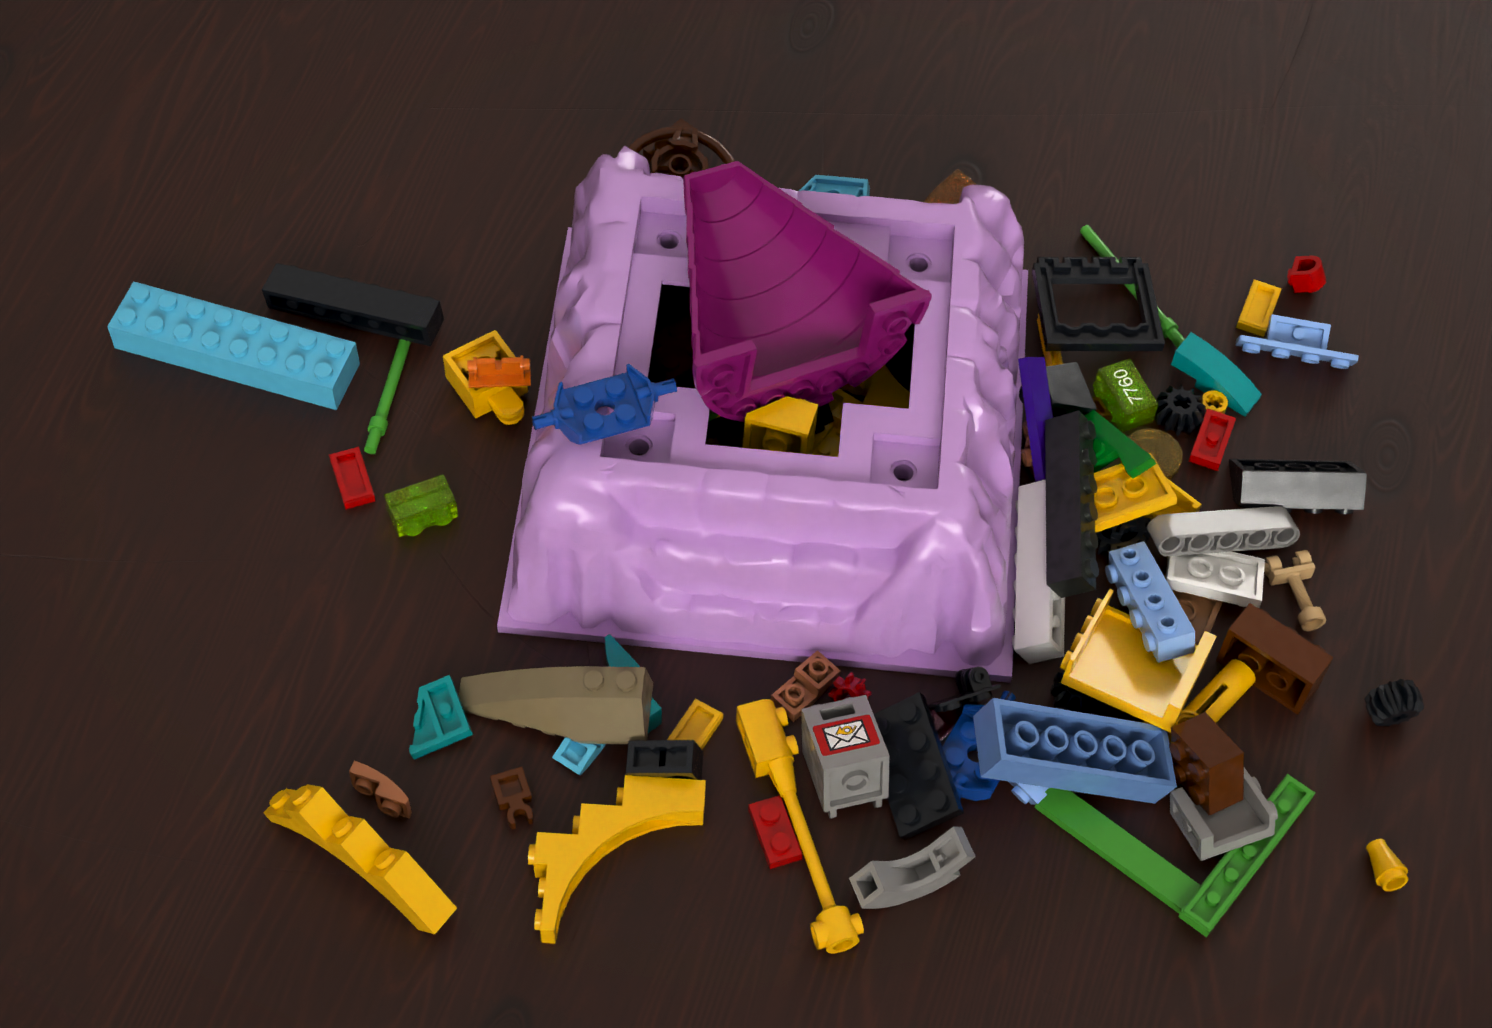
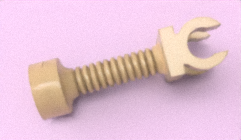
M1308 550L1295 552L1297 557L1292 558L1294 566L1288 568L1282 567L1278 556L1266 557L1267 563H1265L1264 572L1269 578L1270 585L1289 583L1302 611L1297 617L1302 630L1313 631L1322 627L1326 623L1325 615L1320 607H1313L1302 582L1304 579L1312 578L1316 568L1314 563H1312Z

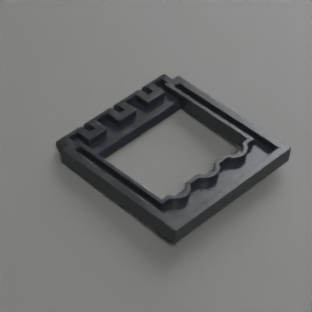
M1037 257L1036 263H1033L1032 276L1045 351H1163L1165 341L1148 263H1142L1141 257H1120L1119 263L1116 262L1115 257H1091L1090 263H1088L1087 257H1063L1062 263H1059L1058 257ZM1052 284H1134L1142 323L1137 327H1128L1124 323H1111L1108 327H1099L1095 323H1081L1078 327H1070L1065 323H1059Z

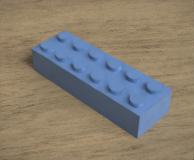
M992 698L973 715L980 775L982 778L1153 804L1177 787L1169 748L1168 732L1152 724Z

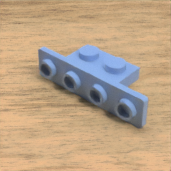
M1273 314L1270 316L1266 339L1240 335L1236 339L1235 344L1242 347V351L1257 354L1260 353V350L1272 352L1271 356L1276 358L1288 359L1292 355L1301 357V361L1305 363L1318 364L1319 360L1331 362V367L1348 369L1349 366L1356 364L1359 355L1327 350L1331 324Z

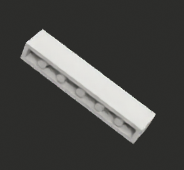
M1046 479L1019 486L1018 500H1016V510L1018 513V524L1015 527L1017 552L1014 555L1016 580L1013 583L1016 600L1015 607L1013 608L1015 635L1012 637V645L1014 651L1029 664L1064 657L1065 597L1061 598L1046 584Z

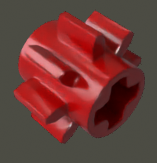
M850 672L845 680L840 676L834 680L833 684L836 688H833L828 693V696L833 697L835 702L866 695L868 699L872 692L866 690L865 678L859 679L854 677L853 672Z

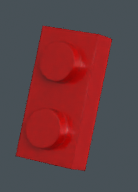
M1207 408L1189 462L1218 471L1236 418Z
M781 796L748 804V811L769 869L802 860V851Z

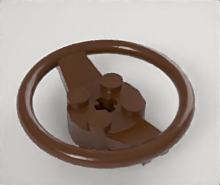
M681 125L648 132L636 139L628 147L639 153L643 148L656 141L672 138L669 141V145L655 151L651 159L650 172L681 176L682 179L685 175L692 172L708 169V159L698 150V142L715 152L724 164L735 162L731 153L718 140L704 132L698 131V128L691 129Z

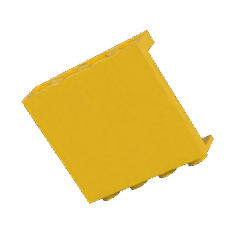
M1109 589L1104 599L1097 598L1091 614L1084 621L1081 633H1077L1072 643L1071 651L1068 650L1060 666L1061 669L1065 670L1061 683L1171 733V727L1175 726L1217 636L1204 631L1198 645L1195 644L1194 653L1158 663L1152 651H1146L1142 641V633L1139 628L1135 629L1133 627L1130 615L1109 606L1114 590Z

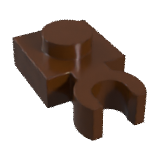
M523 767L491 775L490 781L499 810L508 809L507 820L509 827L512 830L516 829L514 818L520 814L527 817L529 825L533 824L532 809L525 804L532 801V795Z

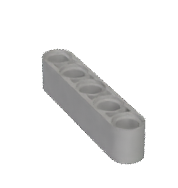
M1281 506L1162 514L1153 518L1147 526L1151 538L1159 553L1163 556L1284 548L1294 544L1300 537V531L1289 512Z

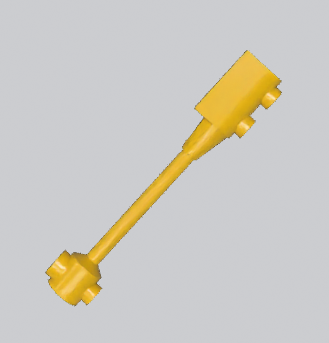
M762 699L739 705L736 710V723L755 777L769 775L778 793L784 799L823 908L817 915L816 921L810 923L814 944L817 950L826 948V951L831 954L847 951L859 943L858 935L864 933L863 923L858 913L850 915L848 907L836 905L796 795L797 788L793 755L799 754L795 736L785 735L783 727L788 726L786 711L784 707L776 708L774 702L770 699Z

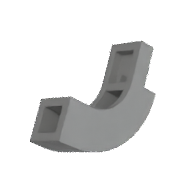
M953 826L921 851L893 861H870L852 875L849 880L862 909L892 907L920 898L947 885L959 877V869L976 856L963 828Z

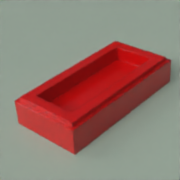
M355 447L329 454L345 510L375 502V495L360 448Z

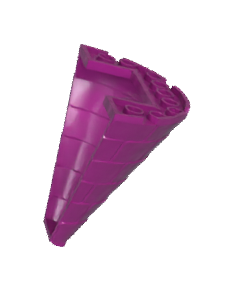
M739 161L692 172L683 177L688 278L690 283L691 343L693 349L692 374L694 385L702 396V400L714 413L730 420L745 422L748 412L786 396L805 399L818 404V407L823 406L834 400L832 393L848 383L855 388L882 368L907 342L904 333L911 323L920 324L932 298L929 290L921 288L900 275V270L835 230L833 224L803 206L801 202L766 181Z

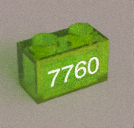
M1131 359L1098 369L1095 383L1093 384L1095 396L1100 397L1113 417L1111 422L1116 423L1121 432L1153 422L1158 403Z

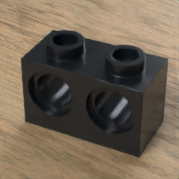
M694 740L628 741L627 775L702 780L703 750Z

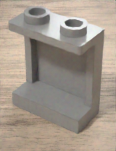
M1245 767L1243 800L1212 815H1208L1200 805L1194 804L1183 787L1170 791V814L1200 861L1275 834V820L1278 819L1277 809L1271 800H1266L1258 780L1254 776L1251 777Z

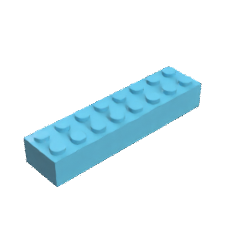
M134 281L107 326L116 349L334 410L338 409L360 365L356 342Z

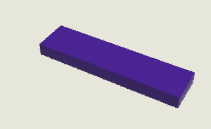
M1025 357L1018 359L1034 478L1035 482L1046 479L1045 420L1053 418L1045 357Z

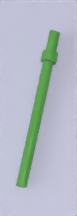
M1089 225L1081 228L1080 233L1100 257H1115ZM1124 284L1137 300L1134 284ZM1157 306L1164 338H1169L1178 348L1185 338L1178 331V325L1173 319L1166 317Z
M399 339L375 416L371 417L367 428L369 435L364 451L368 454L376 453L380 438L386 433L388 427L387 416L411 345L410 341Z

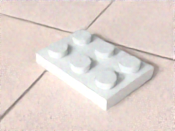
M1232 551L1168 556L1165 579L1171 589L1178 592L1223 601L1241 607H1247L1251 603L1255 607L1260 608L1263 594L1265 559Z

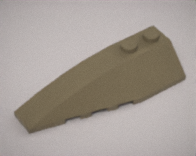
M572 666L517 669L462 677L459 698L464 711L492 720L500 719L522 728L529 727L541 730L544 734L567 737L571 741L581 744H628V741L647 740L653 681L645 667Z

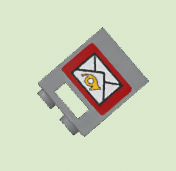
M867 696L849 697L801 709L802 752L823 811L828 812L829 818L837 817V809L867 802H873L874 808L882 807V799L889 798L890 755Z

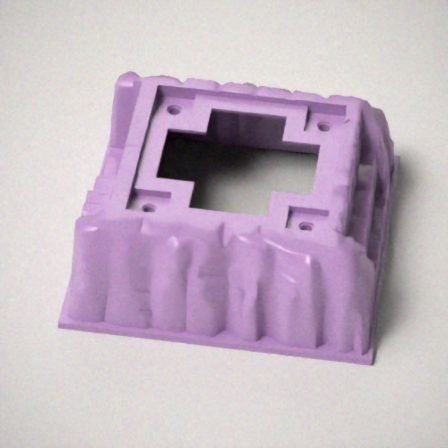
M626 146L620 150L615 158L609 154H603L598 157L587 177L575 189L572 227H568L534 416L551 412L554 409L553 405L560 382L563 383L564 389L626 373L627 364L632 365L648 378L662 284L690 287L683 179L681 176L650 173L647 159ZM985 185L963 187L958 204L924 203L914 200L873 196L856 197L848 194L805 190L795 191L779 188L801 202L803 206L833 224L835 230L900 270V275L921 288L929 290L932 298L922 321L914 326L909 409L843 403L838 457L706 444L710 409L705 405L701 398L702 396L695 388L677 387V392L658 396V402H655L653 419L650 426L581 445L571 442L560 429H555L554 425L537 430L533 426L522 478V488L497 630L499 633L605 643V637L610 634L621 645L804 662L818 650L835 666L955 677L956 673L962 669L983 667L987 670L990 681L1011 683L1013 668L1012 637L1014 635L1013 608L1015 607L1013 583L1016 580L1014 555L1017 552L1015 527L1018 524L1016 500H1018V487L1020 486L1023 403L1019 398V390L1022 385L1018 359L1025 358L1028 270H1023L1024 236L1022 227L1017 222L1010 205V200L1005 194L994 187ZM604 406L600 407L596 412L601 415H609L614 410Z

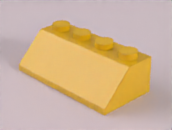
M786 396L748 412L744 424L743 448L813 454L818 404L805 399Z

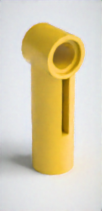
M1232 659L1181 711L1175 725L1200 715L1204 711L1217 723L1255 683L1256 677L1251 668L1240 660ZM1217 698V700L1208 708V706ZM1168 732V738H1169V744H1170V743H1171V733Z

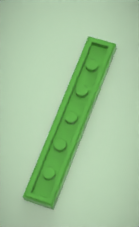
M1287 774L1267 799V801L1271 800L1274 803L1278 813V819L1275 820V834L1226 852L1181 910L1178 917L1202 935L1208 937L1312 800L1315 792Z
M1048 788L1045 791L1047 795L1039 804L1034 806L1035 809L1179 914L1201 886L1072 791Z

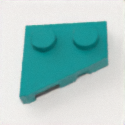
M450 675L419 687L417 697L418 710L415 713L413 722L415 733L413 745L409 747L410 755L414 760L473 735Z

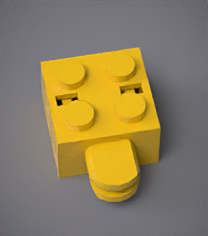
M496 330L443 355L445 376L475 419L490 411H493L497 418L505 425L516 424L523 418L524 402L520 396L528 393V386L469 388L467 360H473V357H477V359L495 358V360L515 357Z

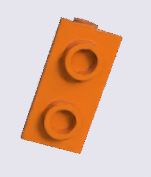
M520 355V357L501 358V360H495V358L477 359V357H473V360H467L469 388L531 386L530 358H524L523 355Z

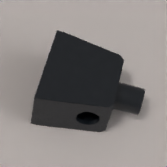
M1077 362L1046 367L1053 418L1075 411H1080L1083 415H1086L1092 410L1097 409ZM1021 386L1019 390V398L1020 401L1024 403Z

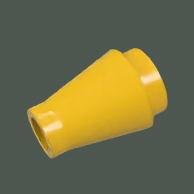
M1384 839L1373 840L1366 846L1378 886H1382L1384 891L1389 892L1400 889L1408 882V869L1388 847Z

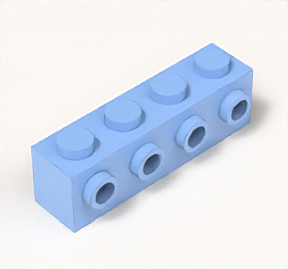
M1143 541L1109 551V565L1105 566L1107 579L1111 584L1115 583L1121 605H1127L1130 611L1131 623L1135 629H1140L1146 651H1152L1158 663L1194 653L1195 630L1146 543Z

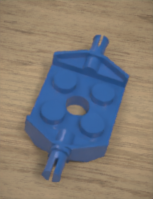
M630 364L626 365V373L564 389L563 383L560 382L553 405L554 409L548 413L531 416L535 430L554 425L555 429H560L571 442L578 445L651 425L655 402H658V396L677 392L674 378L651 383L650 379ZM604 406L614 410L609 415H601L596 412L600 407Z
M1003 691L1000 699L1014 701L1016 697L1013 693L1008 697L1009 691ZM965 704L961 716L942 746L959 799L965 798L973 801L990 799L1000 780L982 778L979 762H973L967 756L968 752L977 750L973 715L985 705Z

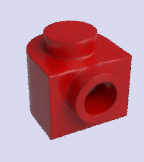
M1312 255L1295 257L1293 266L1289 268L1287 275L1288 284L1293 286L1294 293H1313L1320 290L1326 283L1321 259Z

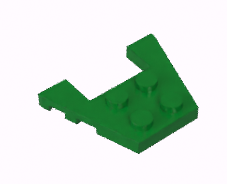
M1095 410L1084 415L1088 421H1092L1096 430V437L1093 439V450L1097 459L1094 473L1119 457L1132 479L1157 464L1150 454Z

